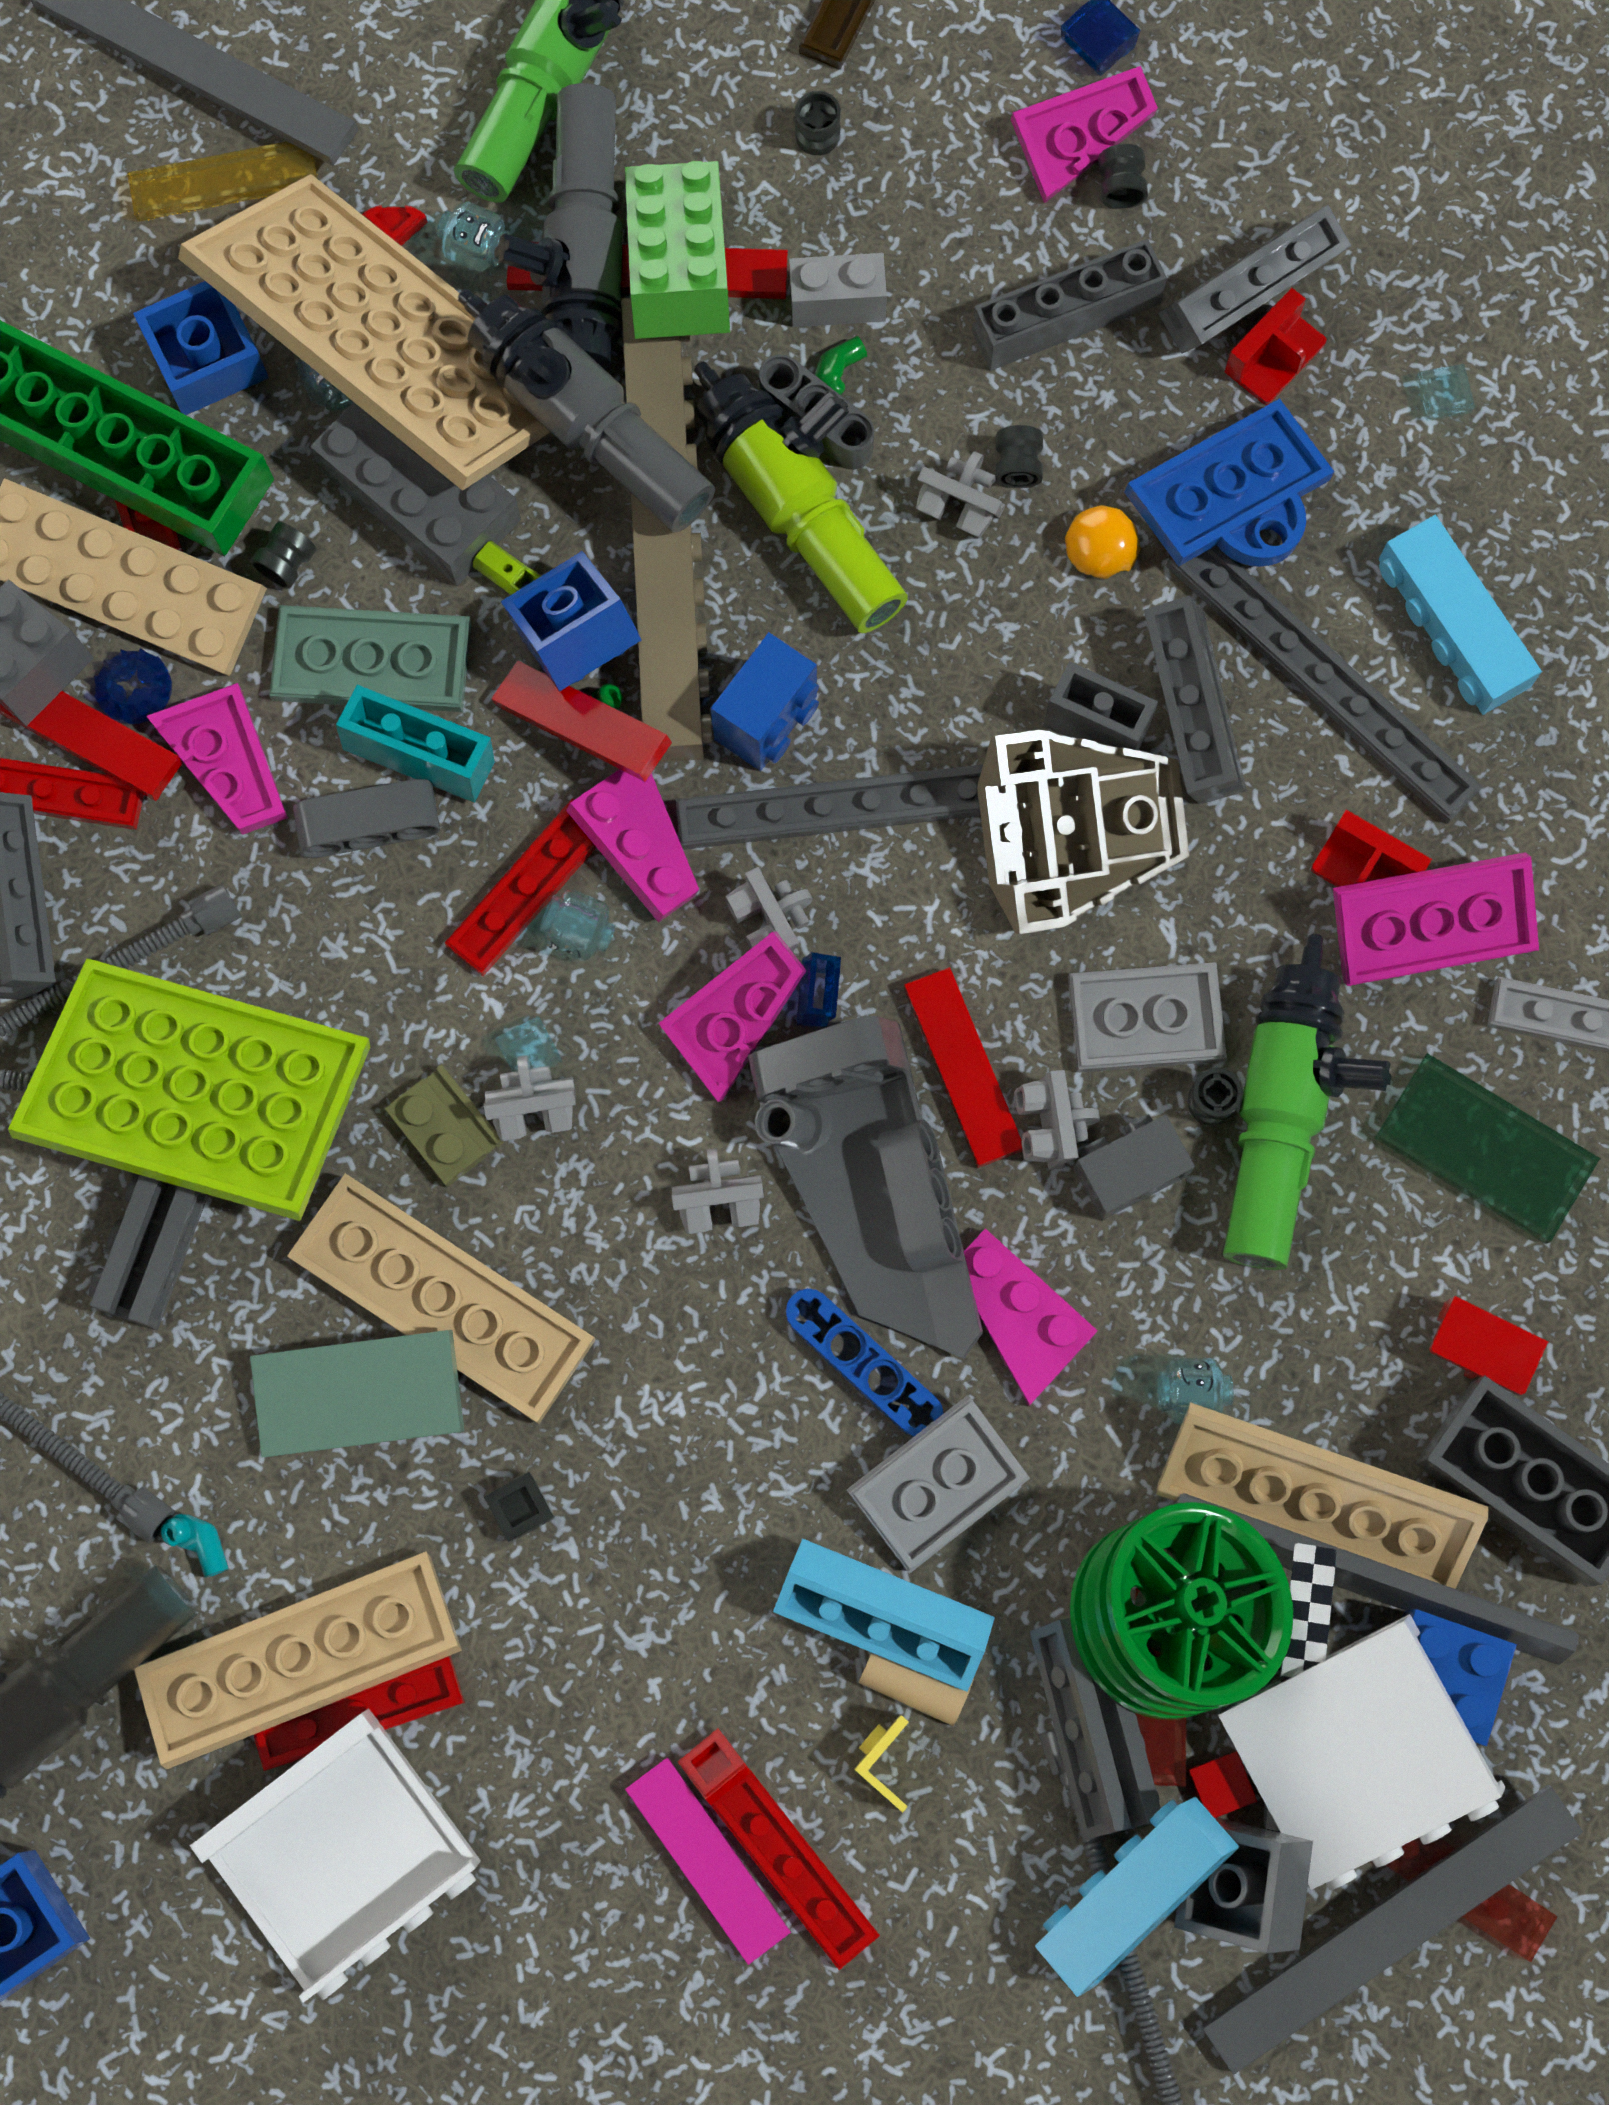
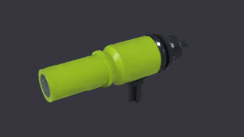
M699 362L695 366L694 372L707 392L700 399L696 407V413L706 426V440L711 449L715 451L716 459L723 464L769 529L776 534H787L786 540L789 549L794 553H801L858 632L867 633L887 623L904 607L908 600V594L865 538L864 527L852 513L848 503L843 499L835 498L837 482L818 458L824 452L821 440L849 413L847 403L844 399L839 398L834 391H829L801 420L793 416L789 417L785 422L786 411L776 404V401L768 392L755 389L745 375L734 374L722 380L716 371L710 368L707 362Z

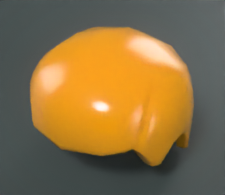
M1104 505L1089 508L1078 514L1072 521L1065 536L1067 556L1079 572L1099 579H1108L1121 571H1130L1135 565L1141 550L1138 530L1132 520L1122 510Z

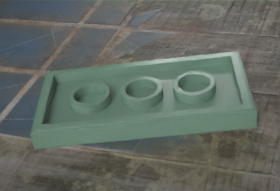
M279 605L269 696L272 701L346 705L358 684L420 710L463 712L471 631L470 616Z
M453 1330L250 1356L261 1458L465 1431Z

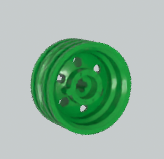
M1185 1502L1168 1505L1106 1534L1089 1550L1081 1562L1073 1582L1070 1599V1621L1079 1655L1087 1671L1106 1694L1123 1707L1140 1715L1156 1719L1173 1720L1191 1717L1236 1703L1250 1697L1263 1688L1276 1674L1287 1654L1293 1630V1602L1286 1574L1277 1555L1254 1527L1238 1515L1218 1506L1206 1503ZM1163 1549L1169 1550L1172 1554V1557L1168 1555ZM1218 1574H1219V1575H1220V1579H1219V1581L1216 1583L1215 1581H1213V1579L1218 1578ZM1132 1587L1140 1590L1135 1604H1133L1130 1597ZM1147 1644L1154 1650L1161 1652L1158 1658L1151 1655ZM1207 1658L1209 1662V1669L1207 1671H1203L1205 1660Z

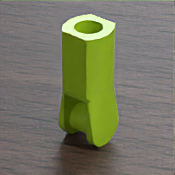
M492 540L485 544L473 561V567L510 595L520 590L527 580L533 582L541 577L540 574L521 563Z

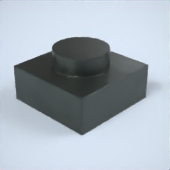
M527 1472L484 1497L509 1543L555 1518L531 1472Z

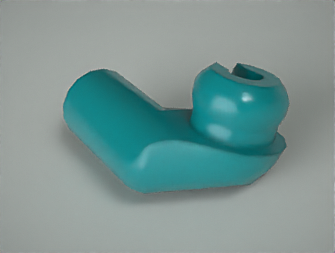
M189 1514L175 1515L163 1523L161 1528L163 1541L169 1546H179L196 1552L204 1578L229 1570L218 1531L212 1523Z

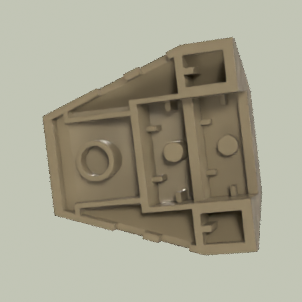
M1044 730L991 736L977 785L989 885L1015 934L1065 927L1076 921V917L1097 905L1102 906L1115 899V895L1129 887L1141 884L1189 857L1178 759L1128 748L1103 745L1086 739L1066 737Z

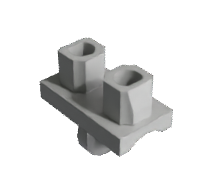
M976 451L972 453L967 463L953 456L950 458L946 470L960 475L959 482L924 466L917 479L923 484L916 504L917 510L940 520L950 497L958 499L966 504L956 527L978 538L988 528L993 516L1000 518L1005 504L996 498L971 488L974 482L990 488L995 478V475L980 469L984 455Z
M759 867L746 872V883L726 895L725 900L737 924L758 913H761L767 926L746 936L750 949L771 932H778L794 955L798 956L799 951L797 947L799 946V941L786 918L791 917L797 929H801L810 923L803 911L813 901L808 889L793 892L788 881L784 880L774 886L781 899L777 902Z
M528 1055L517 1057L518 1071L500 1074L503 1089L485 1092L484 1111L486 1120L493 1119V1124L500 1141L520 1139L526 1136L527 1130L524 1114L542 1111L546 1132L554 1133L572 1129L573 1105H576V1090L573 1077L552 1080L550 1066L531 1069Z
M1065 1070L1050 1071L1040 1080L1023 1084L1014 1092L1016 1110L1019 1115L1040 1113L1042 1129L1028 1130L1022 1134L1024 1159L1026 1161L1047 1162L1048 1170L1063 1169L1065 1163L1079 1158L1077 1144L1089 1142L1087 1126L1099 1122L1100 1116L1098 1109L1083 1107L1081 1093L1068 1094Z
M717 1148L707 1149L708 1164L689 1166L691 1181L710 1179L711 1182L672 1187L674 1210H679L686 1234L713 1230L710 1205L729 1203L732 1227L759 1224V1199L764 1198L761 1175L721 1180V1177L739 1175L740 1169L738 1160L719 1162Z

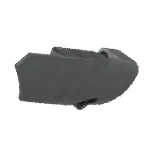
M864 1016L750 1054L748 1056L756 1097L761 1106L755 1117V1129L758 1136L764 1142L775 1145L827 1248L858 1315L915 1337L960 1358H966L982 1335L983 1330L938 1143L931 1126L922 1119L900 1024L879 1016ZM789 1113L791 1124L789 1130L783 1135L781 1123L785 1115Z

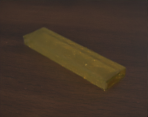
M287 141L127 172L133 210L138 222L271 196L310 174L318 179L314 156Z

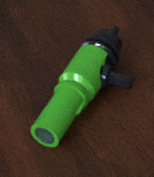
M535 0L505 54L508 68H504L497 77L498 89L454 167L456 178L467 190L484 200L495 203L504 202L507 199L548 122L557 118V93L568 85L582 83L610 30L620 25L622 18L618 16V13L624 4V0Z
M1310 934L1308 936L1307 944L1303 949L1301 964H1286L1276 969L1273 987L1262 997L1260 1004L1262 1012L1256 1016L1255 1020L1258 1026L1254 1032L1239 1110L1241 1118L1247 1124V1131L1241 1133L1238 1138V1144L1243 1148L1223 1251L1224 1258L1229 1261L1252 1268L1284 1270L1288 1266L1301 1190L1307 1186L1311 1161L1315 1156V1148L1310 1144L1311 1137L1324 1130L1330 1097L1338 1098L1344 1088L1386 1091L1387 1085L1391 1084L1392 1075L1389 1073L1391 1065L1389 1061L1346 1058V1053L1342 1048L1329 1045L1338 1041L1343 1035L1340 1025L1343 1022L1345 1012L1338 1000L1341 985L1340 977L1331 971L1320 968L1324 939L1319 934Z

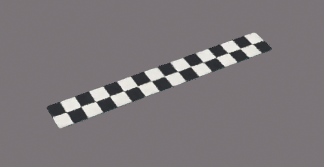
M1297 1543L1294 1546L1290 1585L1293 1602V1630L1289 1648L1282 1663L1281 1682L1326 1660L1337 1551L1333 1548ZM1267 1810L1266 1829L1281 1833L1269 1810Z

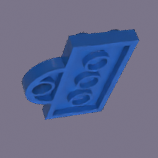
M1279 398L1130 481L1124 493L1178 567L1216 545L1227 556L1239 563L1262 567L1283 561L1295 550L1306 527V511L1300 497L1330 481L1335 471ZM1264 529L1275 531L1280 535L1282 545L1270 546L1261 539L1259 531Z

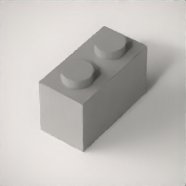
M884 253L789 258L793 327L886 322L887 292Z

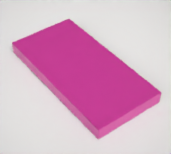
M1526 852L1333 888L1342 979L1347 986L1539 950L1531 856Z

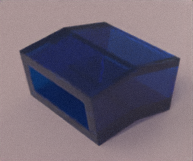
M1110 0L1088 1L1060 26L1061 39L1100 76L1135 48L1141 31Z
M811 952L802 958V965L807 971L800 980L797 1025L827 1028L828 1022L836 1018L841 957ZM816 973L826 974L823 1009L813 1008Z

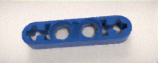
M807 1288L799 1290L791 1296L787 1303L786 1317L792 1330L906 1435L913 1438L926 1428L923 1424L918 1425L916 1428L910 1426L908 1422L912 1414L903 1404L899 1406L897 1412L888 1407L889 1404L900 1398L907 1384L916 1391L908 1396V1399L915 1406L920 1408L927 1403L933 1408L929 1415L932 1421H935L944 1414L939 1400L823 1293ZM814 1300L821 1305L818 1309V1315L827 1325L830 1323L832 1316H835L841 1322L827 1332L822 1343H819L814 1338V1336L821 1333V1329L814 1322L808 1320L802 1325L797 1321L800 1311L796 1306L801 1301L807 1305L813 1303ZM850 1333L857 1337L861 1346L857 1357L853 1360L843 1361L834 1356L831 1350V1342L837 1335ZM886 1367L893 1370L897 1375L898 1385L891 1394L878 1395L869 1387V1375L876 1368Z

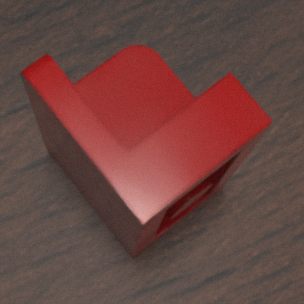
M1292 287L1231 350L1224 371L1264 405H1269L1318 354L1327 342V338L1300 317L1306 298Z
M1346 809L1313 863L1311 871L1336 887L1422 872L1427 869L1432 859Z
M1457 1296L1444 1302L1437 1321L1441 1322L1430 1345V1352L1466 1370L1464 1376L1469 1379L1485 1375L1503 1389L1517 1396L1525 1394L1549 1341Z

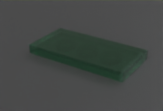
M1426 1053L1374 1137L1545 1244L1550 1243L1601 1159L1429 1053Z

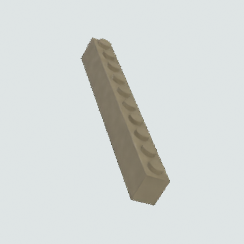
M621 298L627 403H635L640 408V417L698 470L696 444H687L686 429H695L694 400H685L684 386L693 385L691 356L682 357V342H691L690 335L635 339L631 298ZM631 494L638 633L642 639L638 642L642 722L667 734L672 741V744L659 762L704 760L703 744L712 743L711 714H701V698L710 697L708 668L699 669L698 652H707L706 623H697L696 607H705L703 578H694L693 562H703L701 533H692L691 525L678 533L672 532Z

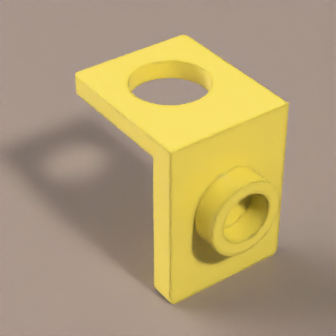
M899 1715L887 1730L878 1724L859 1747L866 1755L854 1769L903 1813L908 1806L868 1771L909 1723L907 1719Z

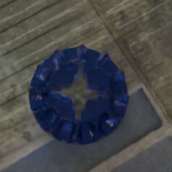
M142 648L138 651L129 652L120 649L117 656L110 660H103V668L98 676H94L96 692L94 696L101 709L110 718L125 724H139L149 721L146 716L163 710L168 704L172 693V679L169 670L158 656L149 654ZM137 670V678L147 687L134 689L132 695H129L127 699L126 690L117 682L130 681L132 674H135Z

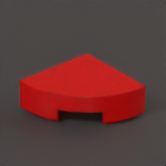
M382 205L370 208L362 214L400 246L428 223L427 217L423 212L408 205L384 208Z

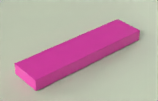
M669 1757L625 1789L748 1965L791 1933L789 1927Z

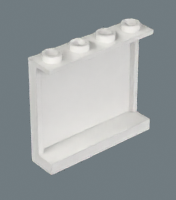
M1410 1614L1326 1656L1325 1661L1283 1682L1279 1680L1250 1697L1231 1704L1218 1715L1280 1832L1313 1841L1308 1885L1311 1890L1325 1883L1329 1890L1341 1887L1357 1877L1355 1868L1370 1861H1373L1376 1868L1386 1865L1404 1854L1401 1846L1417 1838H1420L1423 1845L1431 1843L1452 1830L1448 1823L1466 1814L1470 1821H1475L1499 1808L1496 1800L1502 1797L1505 1786L1502 1780L1496 1782L1422 1648L1417 1638L1420 1631Z
M369 1708L190 1845L202 1863L207 1859L211 1861L304 1990L299 1995L303 2003L316 1993L322 2000L334 1993L348 1981L343 1972L359 1959L365 1967L376 1960L391 1947L386 1938L401 1926L404 1927L407 1933L417 1928L434 1913L428 1905L443 1893H446L449 1899L452 1900L476 1881L471 1872L481 1861Z

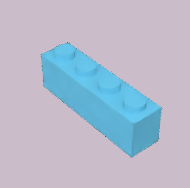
M1436 514L1389 540L1378 559L1380 561L1379 569L1381 575L1390 587H1397L1406 600V611L1412 622L1418 627L1423 625L1433 640L1431 645L1436 658L1442 665H1449L1459 679L1458 688L1465 701L1470 705L1476 704L1482 715L1531 688L1541 674V669Z
M803 1538L773 1610L776 1614L966 1692L969 1690L984 1655L995 1617Z
M1196 1797L1179 1805L1174 1799L1165 1804L1150 1819L1155 1828L1143 1840L1138 1835H1135L1114 1854L1119 1864L1107 1875L1103 1870L1094 1874L1078 1890L1083 1899L1072 1910L1066 1904L1043 1924L1048 1933L1035 1947L1076 1997L1097 1986L1239 1848L1238 1844Z

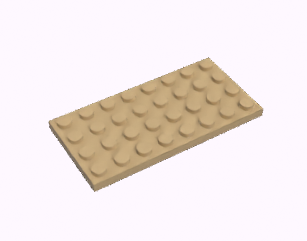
M312 174L181 244L178 257L180 261L462 491L550 433L545 426L506 391V388H501L495 378L484 369L481 354L469 344L467 339L468 332L475 318L458 301L459 292Z

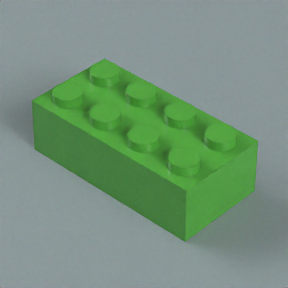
M691 161L688 163L662 165L644 164L641 166L625 167L630 293L635 339L730 333L718 161Z

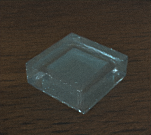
M1464 364L1418 372L1415 379L1426 421L1473 412L1475 404Z
M539 1016L495 1038L512 1072L518 1071V1056L528 1055L531 1069L544 1066L552 1068L563 1062Z

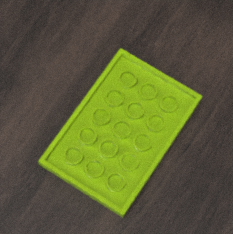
M87 958L8 1130L14 1139L301 1221L370 1050V1042L367 1037Z

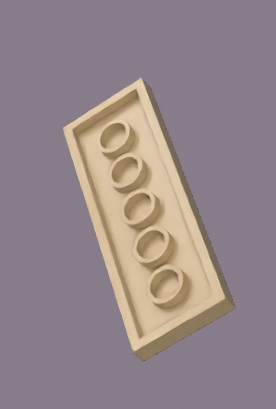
M3 479L0 487V581L6 582L9 579L24 591L230 676L267 588L13 481Z
M346 1173L287 1255L292 1261L405 1336L453 1330L457 1370L538 1424H540L596 1340L595 1337Z
M1191 1402L1156 1491V1495L1176 1501L1180 1494L1186 1493L1456 1589L1488 1520V1506Z
M426 1551L135 1667L134 1671L160 1764L165 1769H170L462 1651L432 1559Z

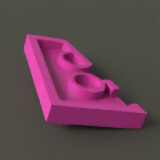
M1141 66L1013 112L1010 120L1044 203L1098 161L1099 154L1104 149L1118 145L1152 118L1158 107Z
M238 683L146 716L242 835L288 818L245 697Z
M619 769L569 804L566 811L658 923L690 901L698 893L699 887L652 773L644 782Z
M771 932L658 1023L717 1102L722 1101L747 1064L748 1056L754 1053L807 971L778 932Z
M985 1228L964 1251L979 1318L997 1347L1003 1362L1020 1388V1392L1027 1405L1030 1406L1098 1330Z

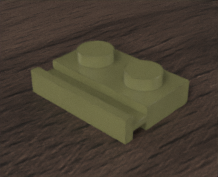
M442 1064L426 1079H421L384 1108L447 1188L486 1158L487 1154L504 1143L500 1141L497 1132Z

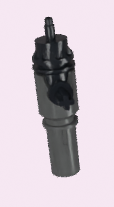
M579 83L568 85L557 93L556 159L553 161V190L549 193V207L553 212L544 219V238L536 244L508 234H502L499 246L495 247L494 256L499 258L500 263L530 272L532 281L537 285L543 286L540 312L547 319L553 320L557 324L558 329H561L606 371L611 366V349L620 338V322L622 321L623 223L615 215L619 210V195L614 191L616 96L604 86Z
M469 289L460 291L458 301L475 318L468 332V342L481 354L484 369L495 378L501 388H506V391L567 448H583L584 457L590 464L599 463L672 532L678 533L684 530L703 513L714 496L715 486L640 417V408L635 403H625L623 401L624 391L622 385L561 329H558L557 324L553 320L547 319L536 308L522 307L510 295L500 296L487 304Z

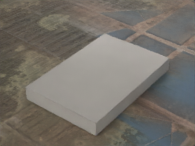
M1216 962L1069 973L1068 984L1077 1073L1225 1062L1227 1059Z
M965 1396L846 1491L905 1570L910 1574L1028 1481L1030 1477L969 1396Z

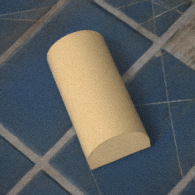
M874 1653L870 1654L858 1682L951 1726L955 1725L972 1686L971 1683L968 1692Z

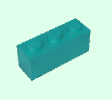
M358 684L336 723L337 732L344 751L411 778L428 780L432 782L434 787L474 803L495 763L491 737Z

